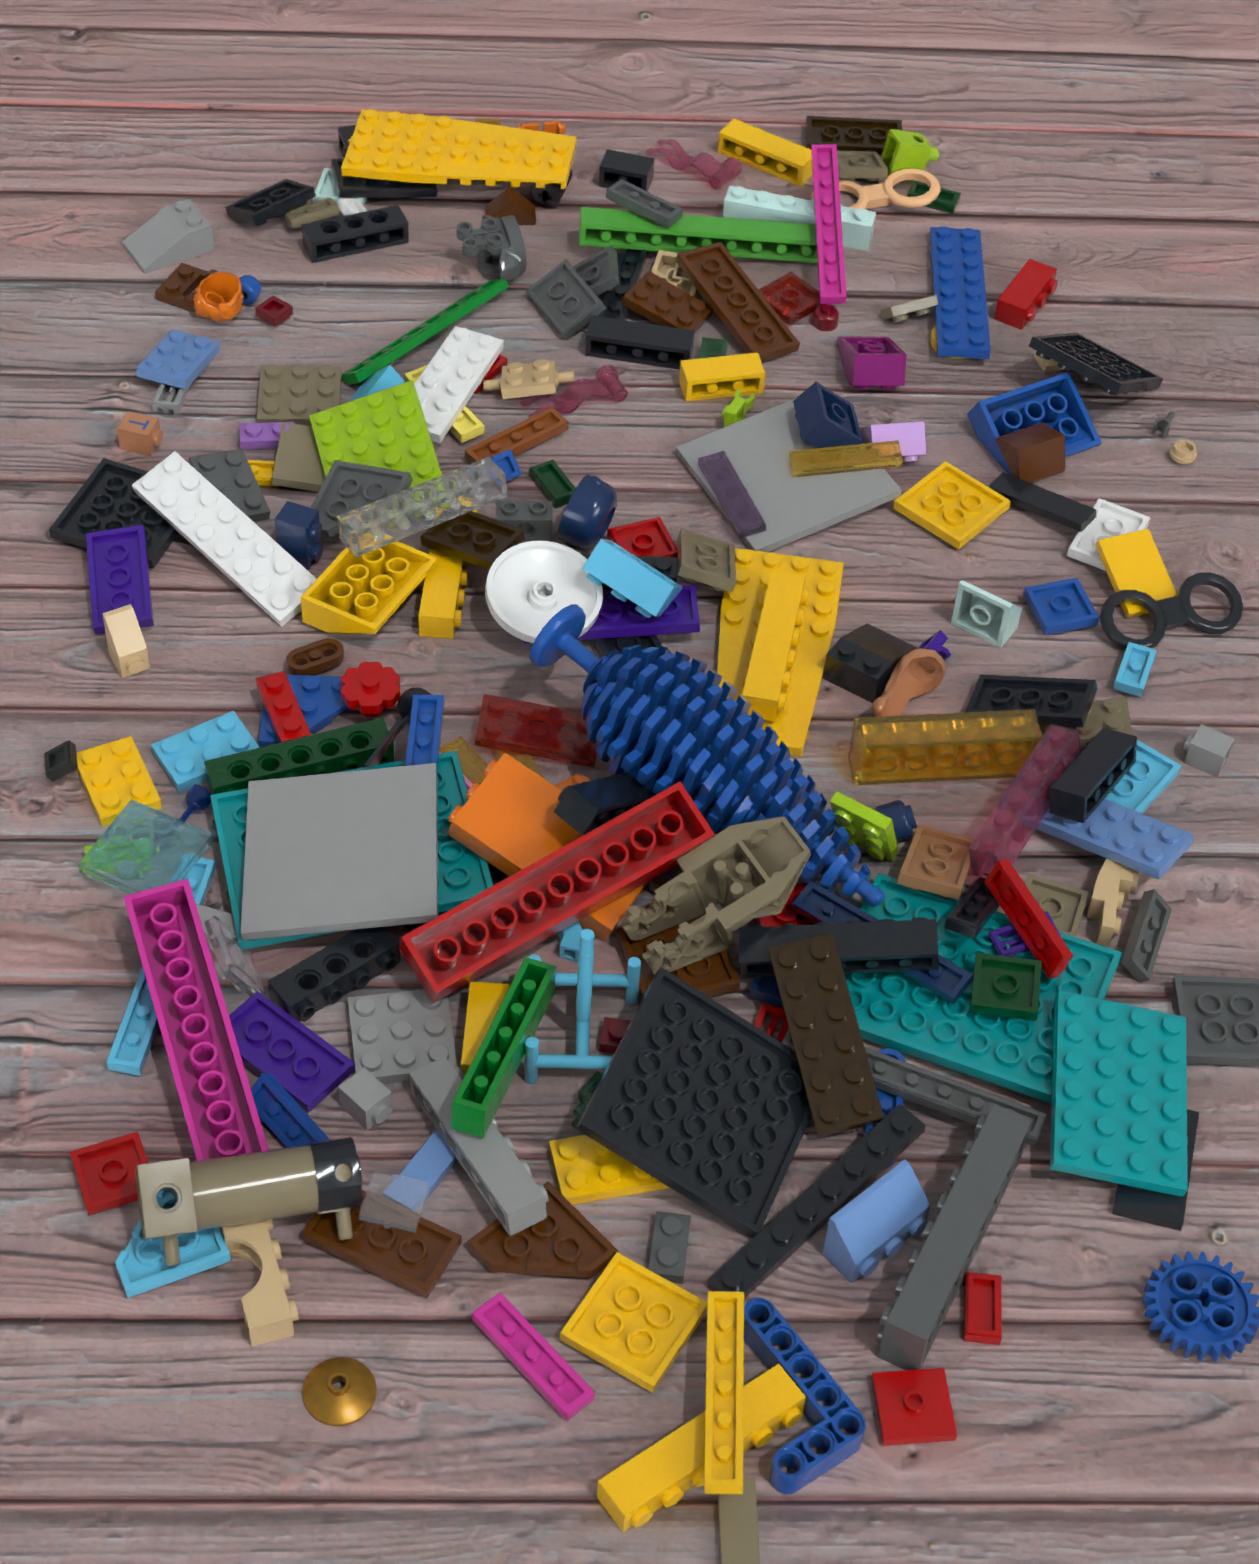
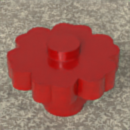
M362 662L358 668H348L340 679L341 700L346 703L349 709L358 708L367 717L380 715L384 708H393L401 696L400 676L395 673L394 668H382L379 662Z

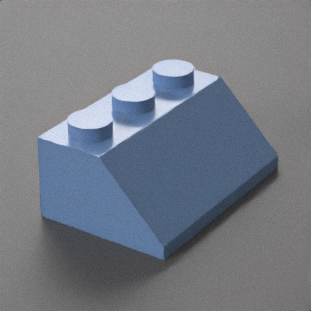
M905 1159L829 1218L822 1255L851 1283L862 1275L864 1277L869 1276L877 1268L880 1260L887 1255L889 1257L894 1256L902 1248L906 1239L911 1235L917 1237L925 1230L928 1223L927 1217L930 1204L908 1161Z

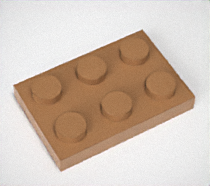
M918 825L900 870L897 884L907 886L912 890H923L938 894L943 898L960 900L979 840Z

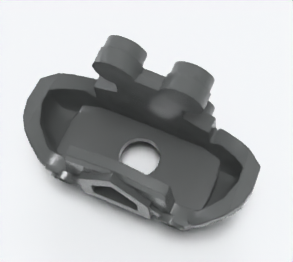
M482 215L480 229H472V225L469 222H461L457 225V238L463 241L462 253L467 257H474L478 254L477 266L486 277H501L509 283L523 275L527 266L523 237L514 215L500 218ZM500 260V265L495 266L490 264V262Z

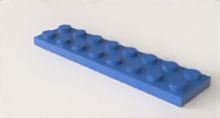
M945 226L930 227L933 295H937L939 305L934 306L937 356L989 359L991 348L980 230L948 228Z

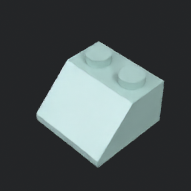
M961 580L958 584L951 624L1002 648L1018 628L1022 608Z

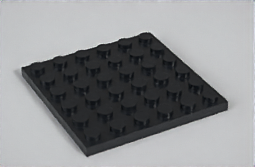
M660 967L655 973L576 1129L753 1239L764 1225L812 1114L794 1050Z

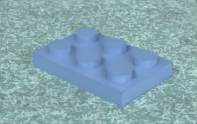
M171 329L136 367L137 377L187 389L220 352V342L205 336H196L185 333L182 330Z

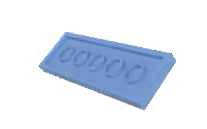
M1033 771L999 805L1000 814L1158 880L1193 844L1192 833L1106 799L1101 802L1084 823L1049 813L1050 800L1047 799V791L1050 784L1055 782L1056 779Z

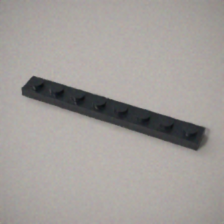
M899 1104L707 1280V1287L712 1291L744 1292L745 1299L824 1226L831 1216L842 1209L924 1133L925 1124Z

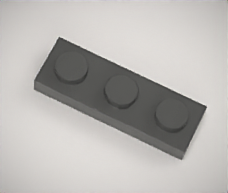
M622 179L606 190L607 199L656 222L660 226L668 228L682 218V208Z
M1155 889L1145 891L1121 959V963L1138 982L1150 979L1172 911Z

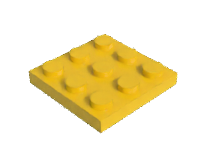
M944 461L894 501L893 509L959 550L1009 509L1011 501L947 461Z
M616 1252L560 1332V1341L654 1393L707 1313L708 1302Z

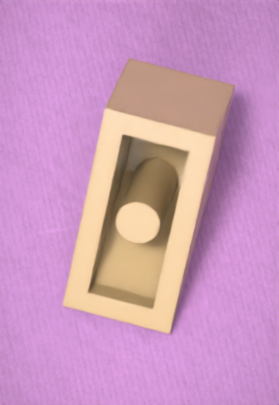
M129 604L102 613L109 656L121 677L124 678L150 669L147 646L132 605Z

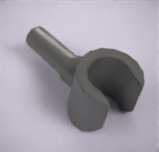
M1169 412L1165 418L1156 419L1153 433L1158 429L1164 430L1163 437L1166 438L1169 433L1170 422L1175 416L1174 412Z

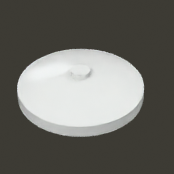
M529 541L507 549L494 561L487 576L485 597L491 615L504 630L516 638L534 643L547 622L561 609L571 604L581 607L586 615L585 625L580 636L585 634L593 626L599 615L603 600V588L586 578L588 572L582 568L587 559L579 552L555 542Z

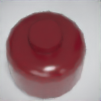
M829 304L817 306L813 313V326L820 331L827 332L837 328L839 320L837 308Z

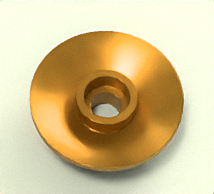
M347 1357L327 1359L316 1365L307 1375L302 1390L303 1402L309 1414L317 1421L329 1426H347L364 1418L372 1409L377 1395L376 1381L369 1368L355 1359ZM339 1382L346 1384L341 1389L333 1387V1384Z

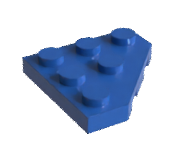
M287 675L312 734L317 733L332 723V718L342 711L347 713L352 710L341 700V677ZM264 704L258 740L259 747L279 743Z

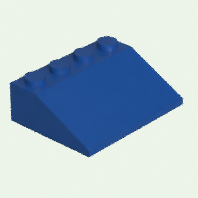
M1069 372L979 401L967 413L977 438L1009 475L1012 474L995 439L997 437L1044 423L1065 435V457L1102 444Z

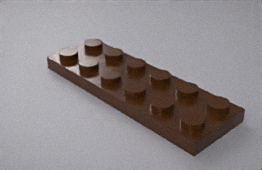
M721 242L677 254L676 262L746 354L758 352L762 362L798 351L800 342Z

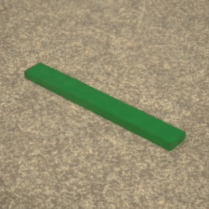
M501 278L487 281L346 371L341 376L344 383H361L507 289L509 286L506 279Z

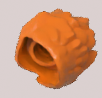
M215 272L202 280L199 286L195 288V295L193 296L194 310L199 317L212 319L217 323L230 321L243 308L241 282L239 277L234 274Z

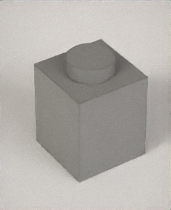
M1201 724L1196 734L1190 733L1185 742L1183 750L1188 752L1184 763L1218 777L1229 758L1235 738Z
M365 1067L338 1086L340 1106L365 1130L370 1129L376 1123L384 1122L392 1112V1092Z

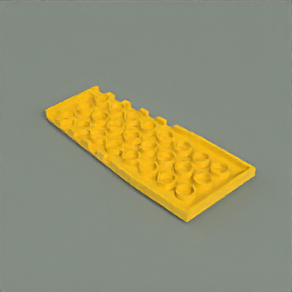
M374 109L361 110L341 166L342 176L412 183L447 184V179H460V185H471L472 180H486V186H496V181H511V187H520L522 182L536 183V188H545V185L550 183H560L561 189H566L577 147V137L451 119L447 116L406 114L397 111L384 112Z
M735 548L736 585L733 592L724 590L717 666V673L722 676L719 687L722 688L724 682L731 683L737 689L733 699L735 702L738 696H742L771 570L806 576L804 588L809 589L807 605H801L800 607L805 609L802 626L796 625V629H800L798 646H792L791 648L796 650L793 668L787 667V671H791L789 688L782 689V692L787 693L784 710L777 711L775 721L765 720L762 727L764 731L767 725L774 729L778 735L776 742L778 747L781 741H783L788 747L790 755L802 756L821 679L824 674L826 654L830 650L835 631L844 562Z

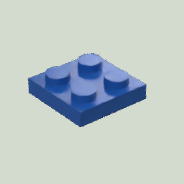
M1078 578L1024 588L1023 597L1044 635L1098 625L1100 617Z

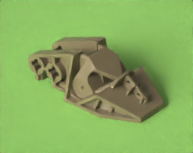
M785 816L731 825L677 859L676 861L683 873L654 890L656 895H654L649 908L629 906L627 908L628 913L622 919L621 926L631 940L637 941L678 925L679 929L677 931L679 936L672 943L664 945L661 940L659 942L655 940L647 945L649 951L642 954L653 974L660 967L668 972H673L719 953L724 949L731 948L735 945L731 931L739 929L754 918L781 914L811 856V852ZM718 903H719V904L722 906V908H723V909L720 910V911H718L717 908L715 907V905H717ZM706 913L705 915H703V916L700 917L699 919L695 920V921L692 922L691 924H688V923L686 922V921H688V920H691V919H693V918H696V917L701 916L702 914Z

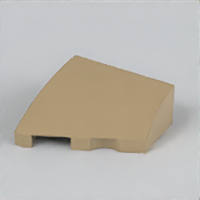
M659 250L651 272L698 298L700 292L676 262L678 253Z

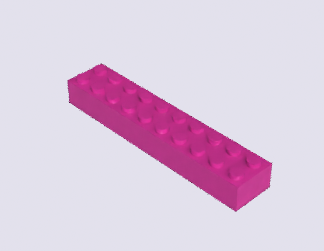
M189 879L123 896L196 1160L269 1150Z

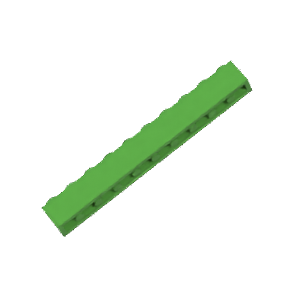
M581 207L580 246H612L613 248L663 250L682 253L721 242L732 257L818 263L815 224L682 214L681 219L667 228L631 210Z

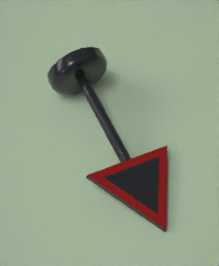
M417 687L404 691L399 697L397 704L398 713L402 720L398 719L365 763L367 767L379 765L389 744L407 724L410 725L413 695L432 694L427 690Z

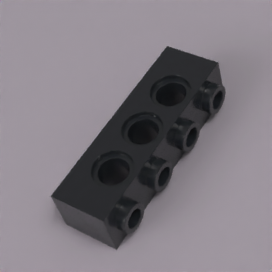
M394 205L303 224L302 238L303 246L311 262L316 263L409 243L408 221L400 206Z
M386 927L357 929L268 980L269 1000L299 1022L307 1020L315 1012L329 1004L338 1002L344 995L354 989L364 987L371 979L383 972H389L401 962L400 942Z

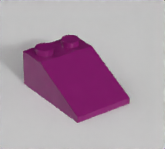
M838 336L837 342L846 378L854 388L868 390L870 386H880L881 389L894 390L896 386H904L907 354L889 337Z

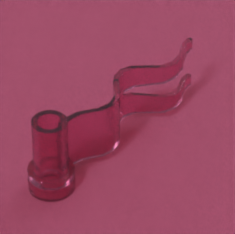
M673 139L659 140L657 144L670 145L682 162L667 148L659 147L646 151L649 154L661 153L667 158L671 166L679 171L684 170L688 166H694L704 176L709 178V184L714 189H719L728 180L736 178L742 171L740 162L733 157L727 158L722 164L705 152H701L695 157H690L685 153L681 145Z
M604 365L596 372V379H577L560 395L530 396L520 403L524 407L542 398L553 401L542 404L534 413L529 415V418L551 407L563 414H570L587 398H606L611 396L615 402H622L627 398L628 392L619 380V374L614 366Z

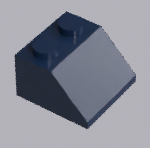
M814 382L793 401L796 412L795 417L800 429V437L807 445H813L822 451L860 446L863 443L854 405L823 385Z

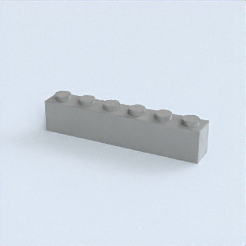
M446 1056L410 1072L412 1095L434 1127L438 1128L456 1156V1159L509 1236L546 1219V1202L549 1201L544 1186L540 1182H534L527 1162L523 1158H517L510 1138L506 1134L502 1136L498 1131L495 1118H493L484 1138L451 1128L452 1101L464 1079L458 1066L453 1067Z

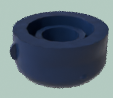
M585 475L567 504L558 528V538L566 541L571 547L589 549L595 546L604 536L617 507V493L615 489L596 476Z

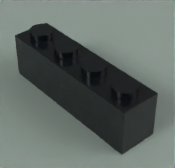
M591 316L586 333L585 356L680 370V361L691 360L695 330Z
M1103 727L1095 737L1090 739L1086 748L1082 752H1078L1071 765L1064 768L1061 776L1050 784L1047 791V799L1050 800L1049 813L1084 823L1136 763L1137 737Z
M629 772L567 786L558 796L559 804L555 808L554 813L578 833L585 835L656 794L638 782Z

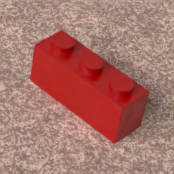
M1029 259L998 298L994 319L1022 330L1028 321L1032 322L1038 308L1044 307L1048 295L1054 294L1058 285V280L1055 279L1057 269Z

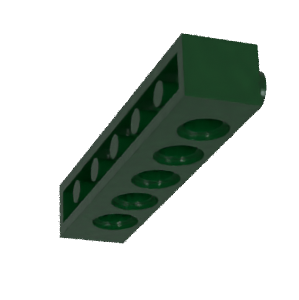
M382 717L204 761L206 782L211 795L246 789L248 788L249 781L328 774L367 767L365 763L389 731ZM393 741L389 744L380 764L394 762Z

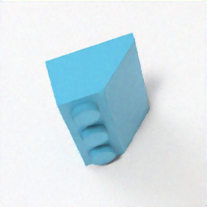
M600 539L582 568L588 572L586 578L599 586L605 583L613 589L611 591L613 596L623 602H626L627 599L637 604L635 610L648 618L652 615L660 617L683 588L612 540Z

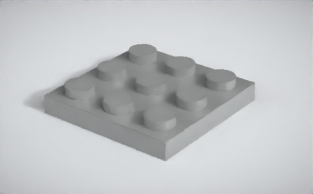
M425 989L347 997L355 1073L365 1067L382 1084L410 1081V1072L446 1056L453 1067L457 1066L448 996L433 1003Z

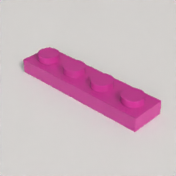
M501 1292L472 1313V1320L566 1421L595 1399L594 1390Z

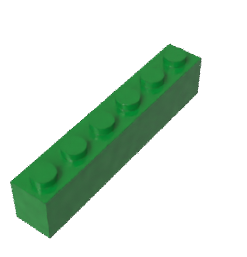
M524 958L452 1101V1129L480 1138L485 1137L525 1055V1040L528 1037L534 1036L554 995L556 966L531 958Z

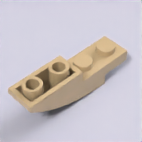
M1110 859L1105 860L1098 874L1086 917L1099 920L1096 944L1109 947L1112 935L1118 936L1121 917H1117L1116 912L1121 911L1123 900L1127 901L1130 889L1136 890L1139 879V871H1135Z

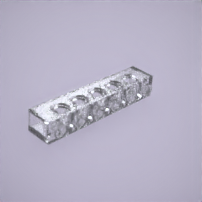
M487 457L336 516L340 540L355 557L508 497L506 475Z

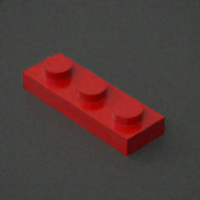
M285 671L256 678V687L279 743L311 735Z

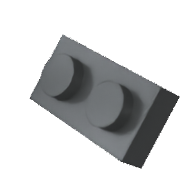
M656 1211L649 1270L672 1283L683 1284L691 1215Z

